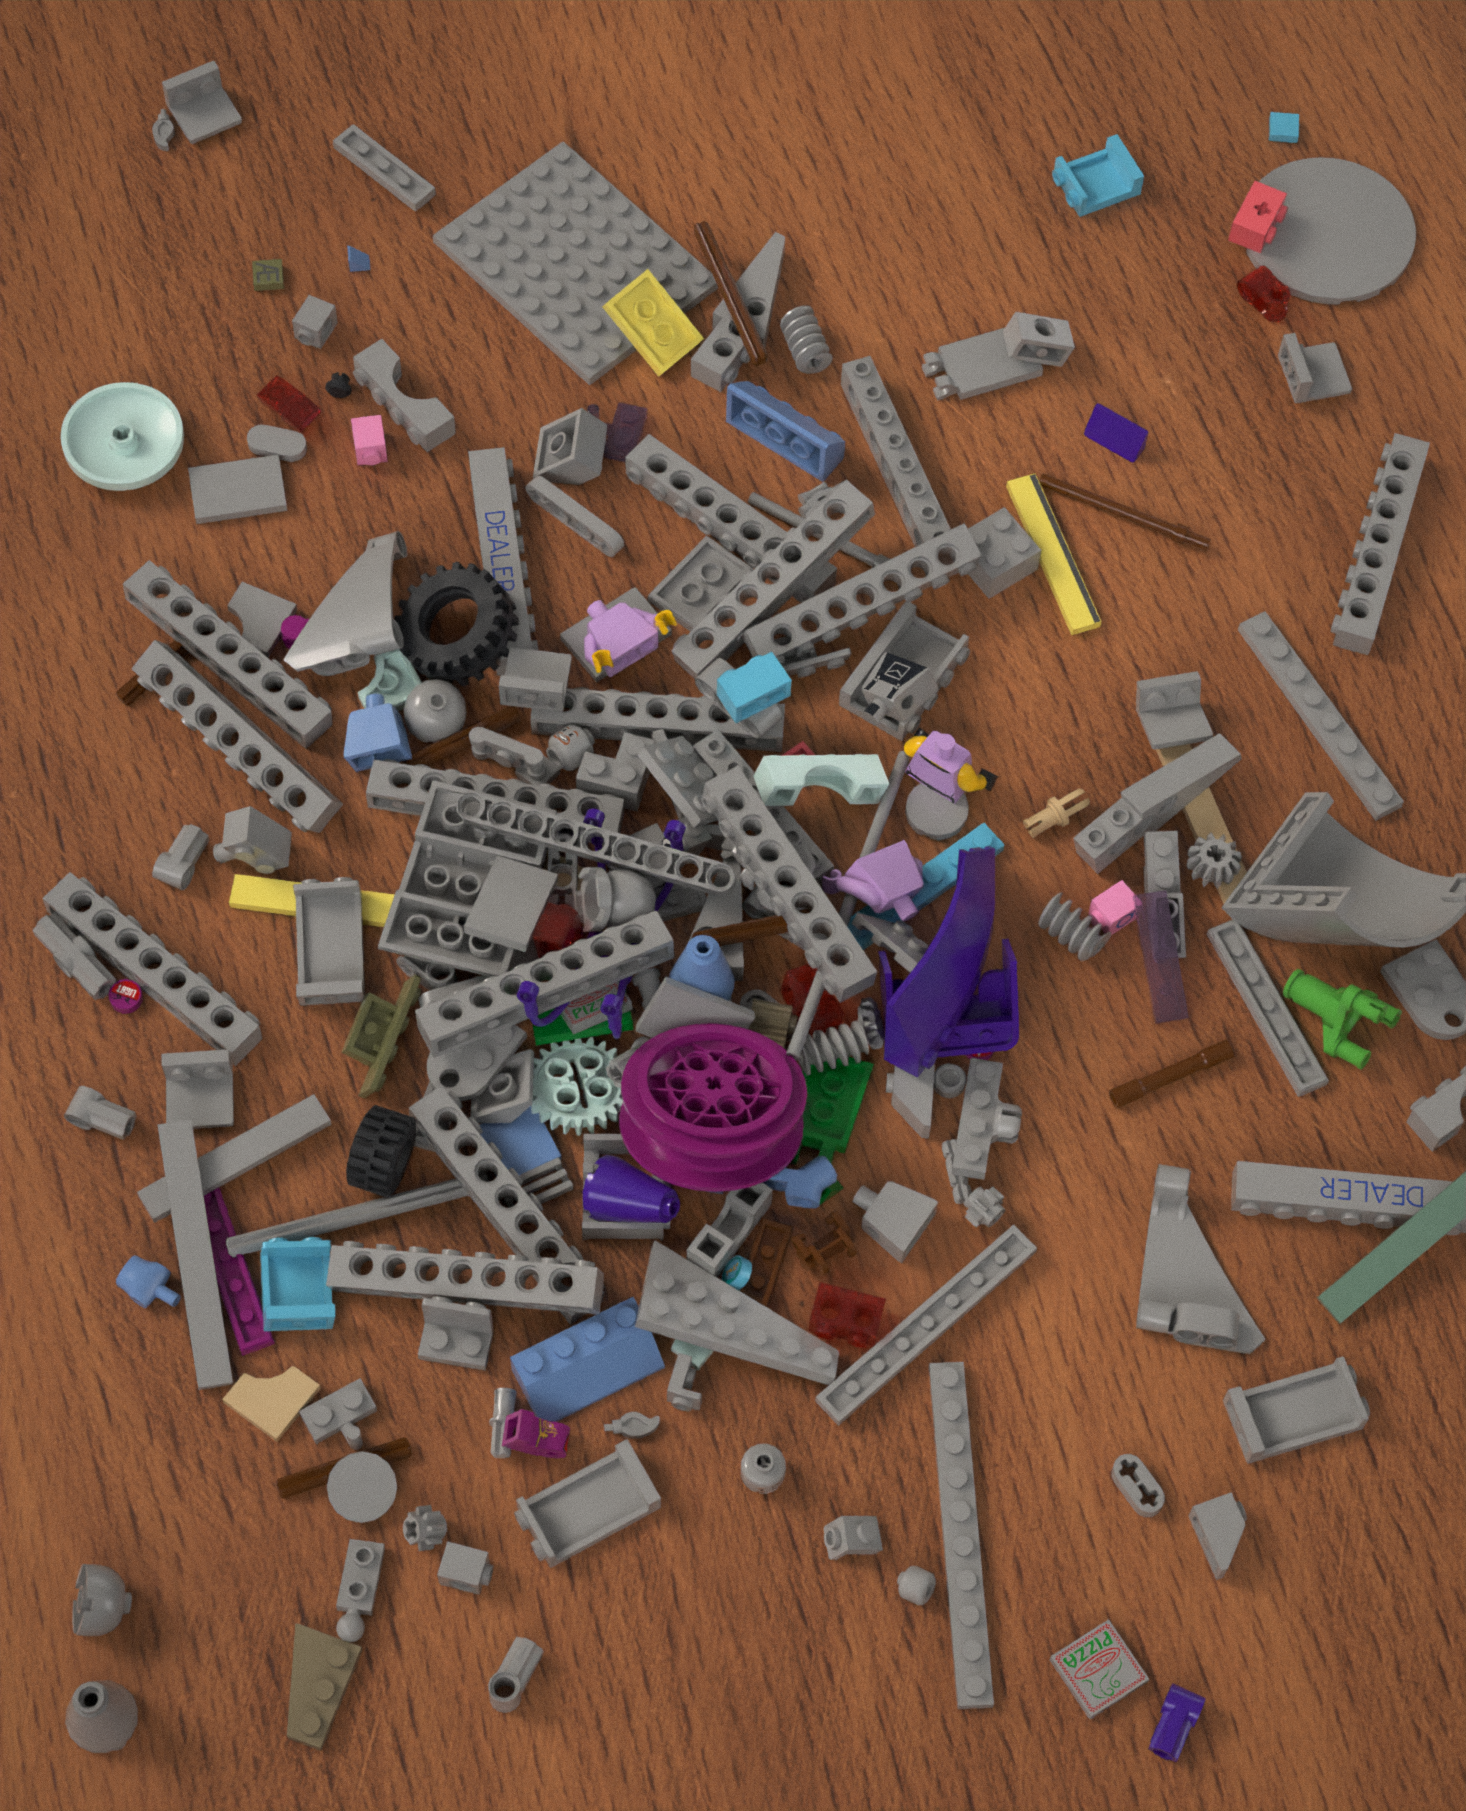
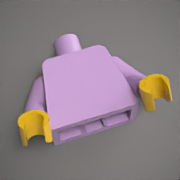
M601 600L595 601L587 609V613L592 620L587 624L588 634L584 638L585 659L595 666L596 673H600L602 671L601 667H604L609 677L614 676L658 648L657 630H660L661 634L666 635L668 633L667 626L677 625L673 613L670 610H664L658 614H652L635 607L631 608L622 602L608 609Z

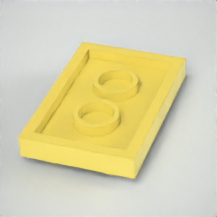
M649 269L602 306L658 376L663 374L704 340L703 336Z

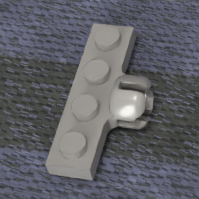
M975 1058L970 1059L952 1175L984 1180L990 1145L996 1141L1013 1144L1018 1139L1022 1109L1018 1105L1003 1103L998 1098L1003 1063Z

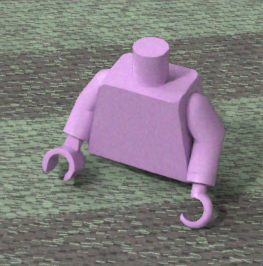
M905 840L857 859L847 870L845 876L841 877V872L834 869L830 872V878L822 877V890L825 893L836 894L841 891L853 895L869 905L876 913L880 914L895 908L902 922L913 918L919 913L912 899L923 888L922 862L911 855Z

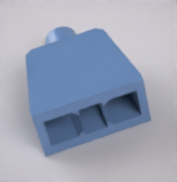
M381 694L368 695L366 697V708L352 711L349 714L344 758L356 772L371 769L373 760L383 761L391 759L400 762L412 759L403 719L392 704H385L384 696Z

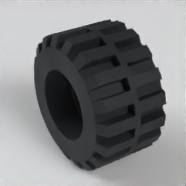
M374 1105L365 1114L355 1134L347 1161L346 1177L348 1185L386 1198L397 1189L407 1169L415 1143L416 1121L414 1117L378 1105Z

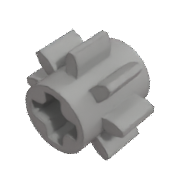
M981 1186L978 1187L964 1202V1205L968 1208L965 1218L976 1228L980 1224H985L988 1228L993 1226L1005 1212V1208L1001 1206L1004 1196L993 1186L989 1190H984Z
M431 1505L417 1506L414 1512H408V1517L403 1523V1534L410 1545L418 1544L419 1551L434 1549L436 1544H442V1538H444L447 1532V1523L440 1511H432Z

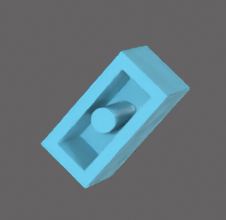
M770 652L764 656L758 655L753 657L746 665L736 670L730 669L724 672L717 679V696L734 722L738 723L791 696L792 680L773 652Z

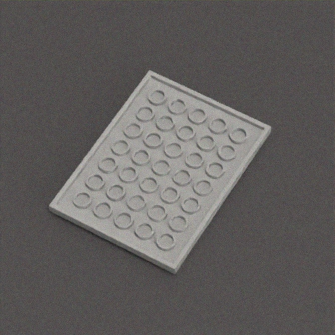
M564 141L433 235L434 244L588 385L594 383L637 350L602 306L647 269H649L684 314L718 289L713 274Z

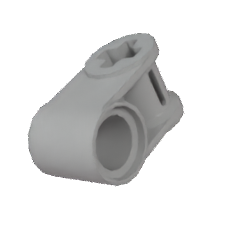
M399 956L396 959L397 965L410 978L414 975L421 977L420 984L429 991L457 983L455 968L408 956ZM442 974L448 975V977L443 980L435 979L437 976Z

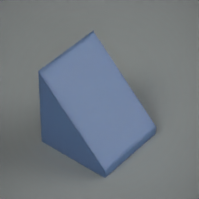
M347 246L350 272L370 270L369 255L351 246Z

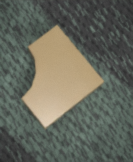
M292 1366L283 1374L270 1379L255 1378L244 1373L222 1400L225 1405L278 1442L300 1415L299 1411L306 1408L321 1387L306 1374Z

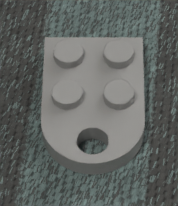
M1437 939L1382 966L1380 973L1421 1031L1441 1040L1455 1039L1466 1033V981ZM1449 1014L1457 1016L1461 1021V1025L1458 1027L1448 1025L1444 1016Z
M487 1005L480 1006V1008L488 1007ZM512 1025L436 1058H433L430 1052L427 1059V1074L434 1089L442 1085L441 1080L444 1075L454 1073L459 1076V1082L451 1088L443 1086L447 1093L450 1091L454 1092L460 1101L470 1100L479 1096L488 1088L493 1079L525 1041L527 1033L518 1026Z

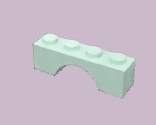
M878 754L763 756L753 776L765 806H793L802 788L810 785L830 788L842 795L849 804H878L889 785Z

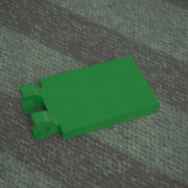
M848 1057V1066L845 1067L838 1058L836 1059V1068L833 1070L827 1061L823 1062V1072L820 1073L815 1065H811V1074L806 1076L802 1069L807 1086L806 1106L802 1115L804 1125L803 1137L797 1154L789 1164L797 1165L802 1146L819 1150V1155L825 1156L831 1164L835 1151L845 1154L874 1064L862 1060L860 1063H856L854 1058Z

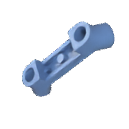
M819 1155L798 1170L785 1167L777 1175L762 1183L773 1190L784 1191L788 1205L817 1208L820 1204L822 1191L836 1182L837 1173L825 1156ZM722 1191V1192H711V1193L723 1194V1191Z

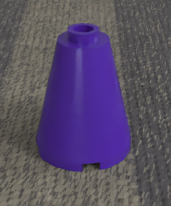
M605 1155L599 1158L595 1163L599 1167L594 1174L588 1173L585 1180L583 1207L584 1210L590 1211L591 1216L588 1217L598 1222L668 1223L678 1214L680 1209V1201L675 1190L617 1156Z

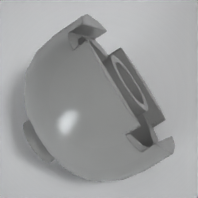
M439 679L426 680L416 685L407 696L404 706V720L407 728L413 736L426 743L428 741L436 742L463 729L467 715L465 699L459 689L450 682Z
M82 1564L75 1586L76 1589H79L77 1600H73V1632L79 1636H101L112 1632L121 1622L122 1615L130 1613L132 1594L125 1592L123 1579L112 1568L96 1564Z

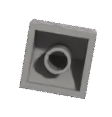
M580 408L541 427L533 479L536 476H542L549 482L580 485L600 476L604 446L606 444L607 424L583 408Z

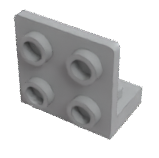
M214 60L162 82L166 105L191 144L242 123L240 114L222 87L220 71Z
M1295 333L1283 335L1278 358L1295 404L1351 393L1352 387L1334 342L1304 347L1303 344L1298 343Z
M510 648L505 675H501L499 681L500 705L563 712L572 656L564 653Z
M1198 671L1137 681L1136 711L1152 749L1198 743L1213 737V732L1200 704L1201 678Z
M229 1049L162 1054V1069L166 1078V1123L191 1119L193 1129L233 1126V1064Z
M440 1296L432 1297V1299L424 1298L422 1310L425 1324L418 1351V1359L486 1371L494 1334L491 1310L476 1302H468L466 1305L452 1303L450 1299Z

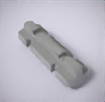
M957 1139L947 1140L942 1143V1152L946 1159L945 1164L949 1181L953 1188L952 1193L955 1203L963 1204L972 1191L970 1185H967L969 1184L968 1177L951 1174Z

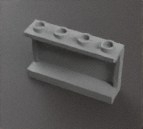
M905 601L840 689L839 706L867 721L863 716V712L869 704L862 693V686L885 652L928 667L939 690L941 687L946 688L954 676L953 670L958 664L962 666L970 654L971 650L968 649L969 636L963 634L959 640L917 617V606ZM937 692L906 720L899 721L885 715L874 726L903 741L909 732L913 734L922 719L920 716L924 710L930 711L938 698Z

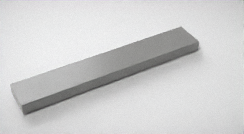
M1230 920L1208 929L1206 935L1297 1096L1300 1097L1326 1086L1329 1082L1327 1076L1241 925L1235 920Z
M314 1094L199 1157L198 1165L203 1196L330 1126L331 1120ZM166 1177L137 1192L138 1197L154 1223L171 1214Z

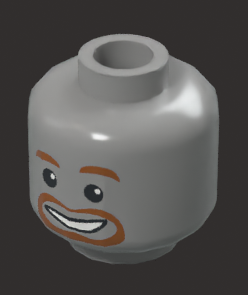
M570 724L549 738L546 750L547 755L558 769L563 768L566 771H573L580 767L585 751L594 753L593 744L595 740L588 729H581L575 724Z
M757 1444L750 1447L744 1453L741 1461V1478L744 1485L758 1494H768L780 1487L786 1473V1460L782 1452L770 1444Z

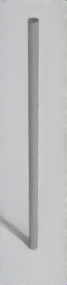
M900 751L897 755L888 779L889 785L881 798L859 858L876 851L910 759L904 751ZM846 893L838 914L848 927L858 898ZM818 970L786 1053L787 1056L791 1055L795 1061L799 1059L825 989L822 981L823 977Z

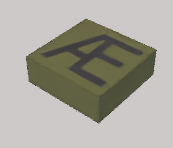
M282 259L252 261L254 291L284 289Z

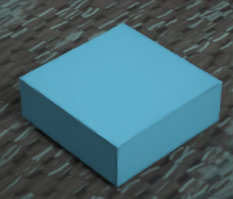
M1271 112L1269 117V141L1297 143L1299 138V114Z

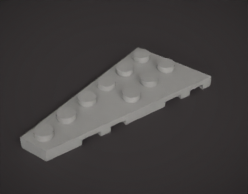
M654 1241L650 1251L635 1327L830 1385L835 1380L839 1357L837 1349L659 1242Z

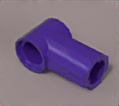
M1172 1683L1160 1711L1162 1716L1151 1738L1148 1750L1160 1758L1177 1762L1191 1727L1194 1728L1206 1698Z

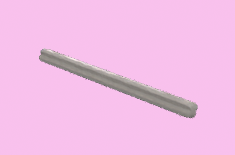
M486 1172L479 1175L482 1181L489 1182ZM452 1179L390 1195L388 1198L383 1197L229 1237L226 1239V1245L229 1255L236 1257L240 1253L244 1255L261 1250L262 1243L268 1242L273 1238H286L288 1241H297L469 1195L457 1179Z

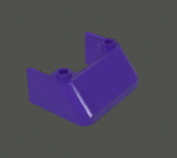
M1002 939L1003 969L989 970L980 977L978 995L972 996L966 1011L955 1027L956 1031L953 1039L947 1046L942 1045L938 1051L937 1058L1006 1051L1017 1044L1019 1040L1017 960L1009 939ZM878 951L881 1001L886 1026L887 1002L904 980H892V972L885 951Z

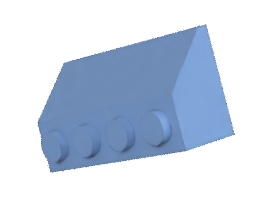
M749 381L731 383L727 387L726 422L818 480L824 482L844 459L845 441L840 435L818 425L813 418L797 412L789 403L776 399L761 386H755Z
M634 1297L510 1357L511 1370L536 1417L557 1422L665 1368L652 1332L635 1327L639 1306Z

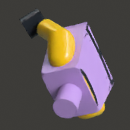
M919 727L904 745L906 755L913 757L905 773L956 804L965 791L972 792L986 789L991 792L999 777L983 768L976 775L972 767L971 753L955 743L954 738L949 734L932 731L929 735Z

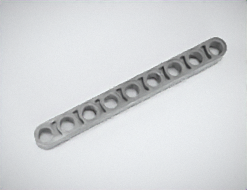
M469 791L463 793L456 802L457 813L466 824L617 868H628L641 872L645 876L715 896L723 897L729 895L736 885L733 869L719 861L477 792ZM469 802L480 803V810L476 815L468 816L464 814V808ZM503 810L511 812V819L507 824L500 825L495 823V816L498 812ZM538 819L543 823L541 830L534 834L528 833L526 831L527 823L530 820ZM563 828H570L574 831L572 839L565 843L558 841V832ZM593 837H601L605 840V845L599 851H591L588 849L589 840ZM624 846H632L636 849V854L630 860H622L618 856L620 849ZM658 854L665 856L667 863L663 868L654 869L649 865L653 856ZM685 864H695L699 868L697 875L693 878L683 877L681 869ZM724 872L730 877L729 883L724 887L715 886L712 883V878L716 873Z

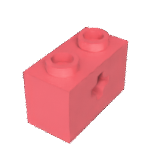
M1254 181L1232 223L1228 241L1261 253L1265 244H1271L1277 231V228L1274 227L1277 222L1282 223L1288 210V207L1284 205L1287 193Z

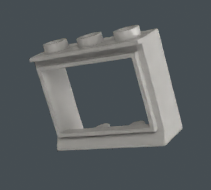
M584 1134L583 1189L588 1173L594 1174L599 1165L595 1164L599 1159V1154H630L621 1134ZM652 1174L653 1178L670 1187L669 1182ZM583 1207V1240L594 1238L660 1239V1241H663V1229H670V1221L668 1223L598 1222L588 1217L591 1216L590 1211L584 1210Z

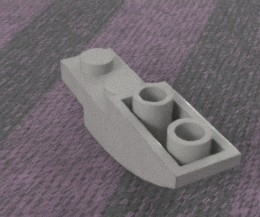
M1178 831L1145 832V866L1143 867L1152 957L1153 959L1186 958L1183 893L1180 891Z

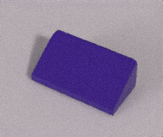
M1100 403L1095 405L1084 431V435L1087 438L1132 463L1137 460L1145 449L1149 433L1146 429Z

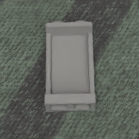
M350 877L335 878L334 882L307 879L303 880L301 884H294L298 961L296 997L300 1006L362 1002L365 996L362 893L359 881L353 880Z
M1343 1356L1336 1358L1335 1362L1328 1366L1244 1391L1241 1386L1227 1391L1223 1403L1247 1464L1364 1428L1369 1420L1368 1416H1370L1369 1405L1364 1396L1360 1397L1356 1388L1357 1376L1355 1370L1351 1365H1347Z
M628 1439L615 1445V1452L526 1500L523 1496L516 1499L518 1510L514 1512V1515L523 1531L529 1529L534 1541L530 1542L538 1560L542 1561L545 1559L549 1567L552 1568L661 1508V1497Z

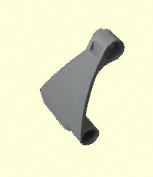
M399 531L370 539L366 551L346 571L316 609L283 659L297 672L311 668L316 674L321 676L336 675L367 665L372 654L376 656L403 648V635L399 625L393 619L392 605L393 561L407 557V546Z
M1159 1164L1148 1225L1136 1329L1172 1334L1175 1340L1185 1344L1251 1354L1265 1342V1338L1229 1282L1188 1207V1186L1191 1171L1187 1168Z

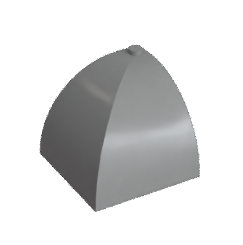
M1305 792L1221 907L1233 920L1244 928L1276 940L1293 943L1404 948L1417 946L1439 937L1465 914L1466 873H1456L1454 877L1440 876L1420 871L1391 859L1351 834L1327 813L1334 802L1328 792Z

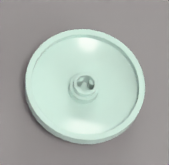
M112 383L88 392L70 408L61 428V445L70 468L85 482L107 490H133L157 481L177 462L184 444L182 420L172 401L160 391L138 383Z

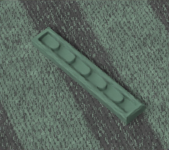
M1466 1171L1316 1297L1338 1324L1348 1318L1466 1217Z

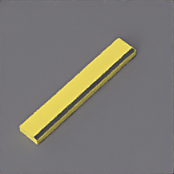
M1036 474L1007 481L1006 488L1025 531L1041 549L1039 563L1071 635L1099 628L1101 626V619Z

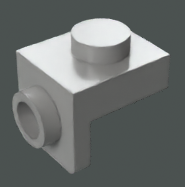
M841 1516L825 1525L824 1543L827 1547L829 1559L837 1560L846 1554H877L882 1551L883 1547L877 1516Z

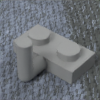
M361 1378L300 1410L299 1413L316 1444L342 1431L349 1446L353 1450H358L362 1447L363 1440L360 1429L354 1426V1423L377 1412V1407Z

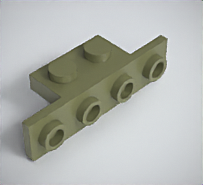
M414 975L404 982L395 1005L370 992L364 996L341 1052L370 1067L358 1096L366 1098L374 1092H379L384 1085L386 1074L383 1072L387 1063H391L397 1053L398 1046L395 1045L397 1037L405 1031L410 1019L406 1016L410 1006H414L420 996L421 989L418 986L421 977Z

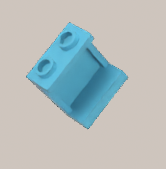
M1118 134L1108 137L1105 149L1068 163H1066L1062 156L1057 157L1054 170L1052 171L1055 184L1062 188L1068 205L1071 208L1074 207L1079 217L1140 195L1144 180L1143 173Z
M307 1237L302 1241L273 1238L268 1242L262 1243L260 1264L264 1331L333 1328L335 1304H332V1289L326 1286L331 1250L330 1240H322L320 1237Z

